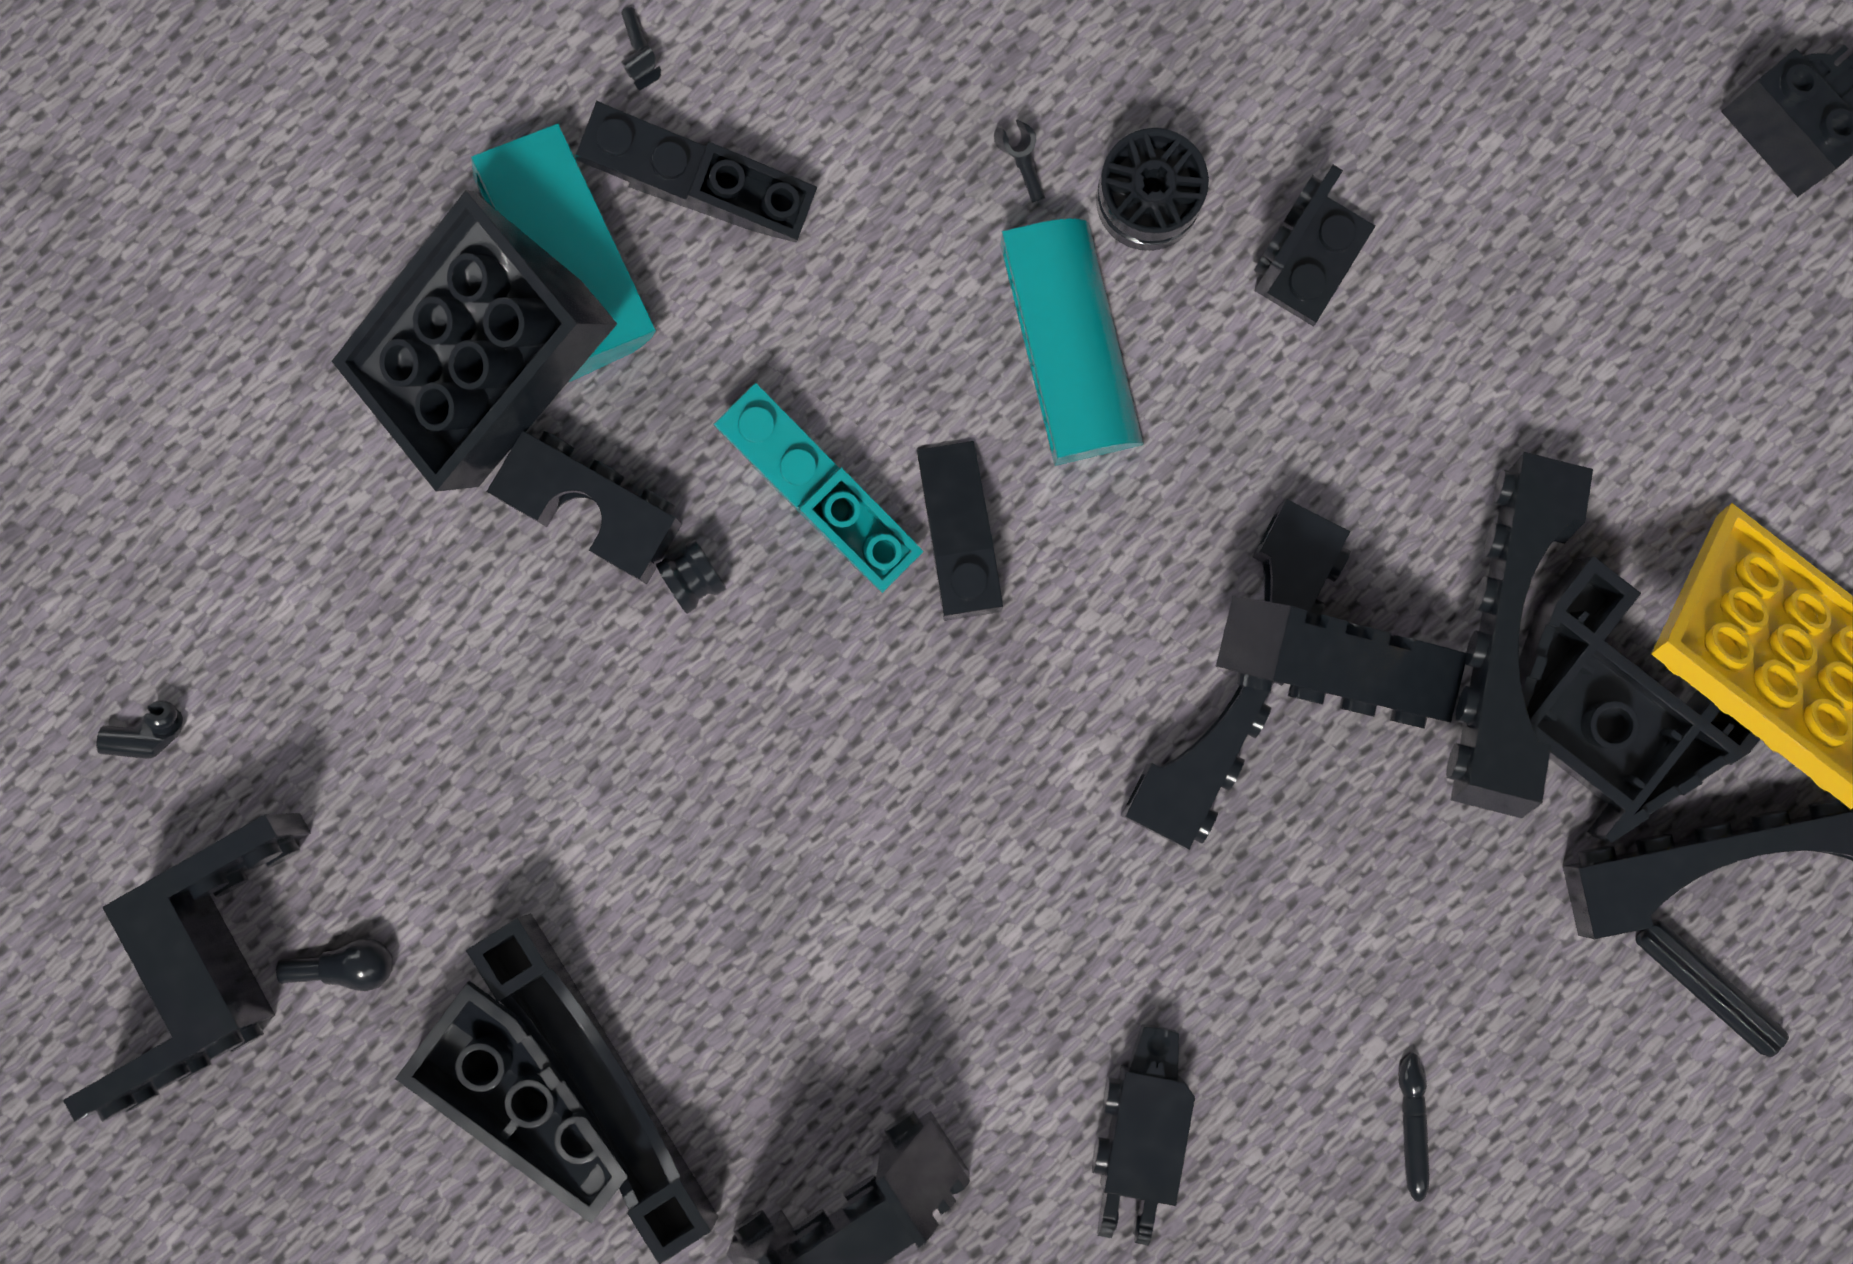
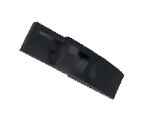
M597 100L575 155V160L628 181L629 188L747 230L792 242L798 241L817 190L815 185L710 141L707 146H704Z

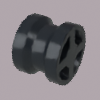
M696 540L685 546L684 554L675 560L665 558L656 564L663 580L686 614L696 609L699 599L708 594L719 595L727 590L722 579Z

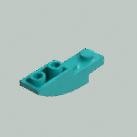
M754 383L713 424L753 465L752 467L880 592L883 593L924 552L842 467H838L757 383Z

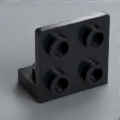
M1334 164L1323 180L1312 174L1283 221L1293 227V229L1290 230L1281 225L1254 268L1255 272L1263 276L1254 291L1313 327L1376 225L1327 197L1343 172L1341 168Z

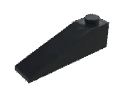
M470 980L465 984L395 1078L591 1224L630 1173L521 1019Z

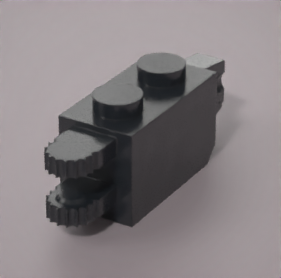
M1142 1024L1128 1066L1121 1065L1118 1079L1108 1077L1102 1112L1112 1115L1108 1138L1097 1137L1092 1161V1173L1101 1175L1100 1184L1103 1189L1098 1220V1236L1112 1239L1113 1232L1117 1229L1118 1208L1121 1196L1140 1199L1138 1213L1135 1216L1133 1225L1134 1240L1137 1244L1148 1246L1152 1238L1158 1203L1176 1206L1195 1096L1178 1075L1179 1033L1176 1030Z

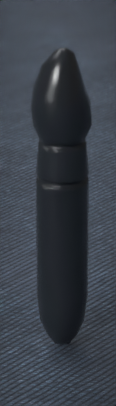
M1409 1053L1402 1062L1398 1079L1400 1090L1404 1095L1402 1112L1404 1113L1405 1176L1411 1197L1414 1201L1421 1202L1427 1195L1430 1178L1427 1115L1425 1114L1427 1111L1425 1097L1423 1096L1427 1089V1081L1418 1055Z

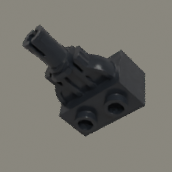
M1838 44L1827 53H1813L1805 56L1795 48L1721 111L1797 198L1835 171L1853 155V53L1836 66L1834 64L1835 60L1848 50L1845 44Z

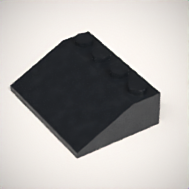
M465 190L331 362L436 492L479 487L512 449L521 432H526L615 328L617 323L578 277L474 191Z

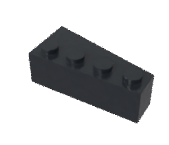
M1237 596L1232 597L1216 667L1238 672L1235 684L1271 692L1273 682L1277 681L1290 685L1289 697L1322 705L1326 693L1340 696V709L1375 717L1377 706L1392 709L1390 721L1425 729L1427 718L1451 723L1465 668V652L1408 637L1391 636V633L1348 623V621L1330 616L1307 612L1308 610Z

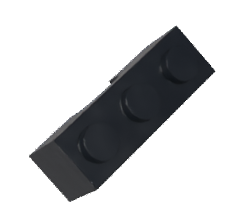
M522 431L486 492L545 527H548L555 513L564 503L576 498H586L595 501L600 509L602 521L600 531L589 551L647 585L657 568L656 564L662 560L682 526L675 517L670 515L675 505L646 488L640 497L622 488L620 485L625 477L595 459L590 468L573 460L570 456L574 448L546 431H543L539 440Z

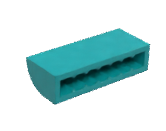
M559 124L471 156L473 178L483 200L578 277L617 323L615 328L569 382L632 354L644 346L654 336L656 330Z
M1076 218L1057 219L1002 231L1000 246L1054 466L1144 445L1089 223L1086 220Z

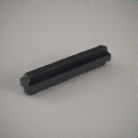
M1653 919V928L1640 930L1635 939L1636 943L1758 1053L1773 1057L1786 1045L1789 1040L1787 1031L1663 921Z

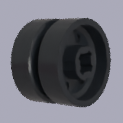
M1163 128L1141 129L1130 133L1117 142L1106 157L1096 192L1097 212L1108 233L1123 245L1144 251L1164 249L1180 241L1193 227L1207 196L1209 176L1203 156L1197 147L1186 137ZM1153 186L1160 190L1158 192H1151L1149 195L1143 191V189H1152Z

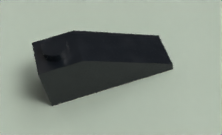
M974 441L918 449V463L944 621L1001 612L1003 609L1002 595Z

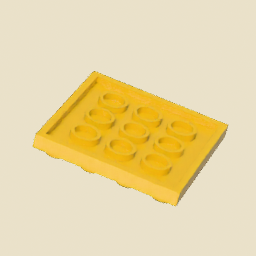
M1731 503L1715 518L1651 654L1661 661L1669 671L1683 678L1710 699L1718 709L1733 717L1760 738L1772 751L1782 755L1813 779L1821 789L1831 793L1852 809L1853 596Z

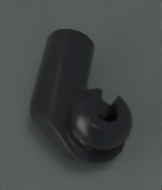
M164 700L152 702L147 706L150 713H146L143 716V720L135 728L103 725L97 735V751L103 755L143 759L154 758L181 733L183 724L182 714L171 702Z

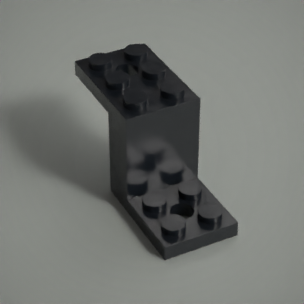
M300 813L264 814L102 907L172 1038L65 1098L63 1102L74 1122L94 1114H98L101 1121L104 1122L124 1111L127 1113L160 1095L158 1090L176 1081L178 1083L211 1066L210 1060L228 1051L234 1052L264 1035L260 1024L274 1017L275 1013L210 895L213 893L215 897H220L245 884L248 881L244 872L246 870L257 868L263 864L270 868L299 853L301 850L296 842L311 834Z

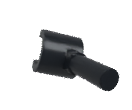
M627 7L621 11L630 44L635 53L622 60L621 63L629 77L635 80L633 83L640 91L660 79L661 69L660 66L655 68L656 57L643 37L635 9Z
M1016 119L1017 127L1021 133L1019 144L1011 147L1005 130L1000 127L995 129L994 142L1000 150L1014 157L1031 202L1034 203L1045 198L1031 156V152L1036 144V134L1032 127Z

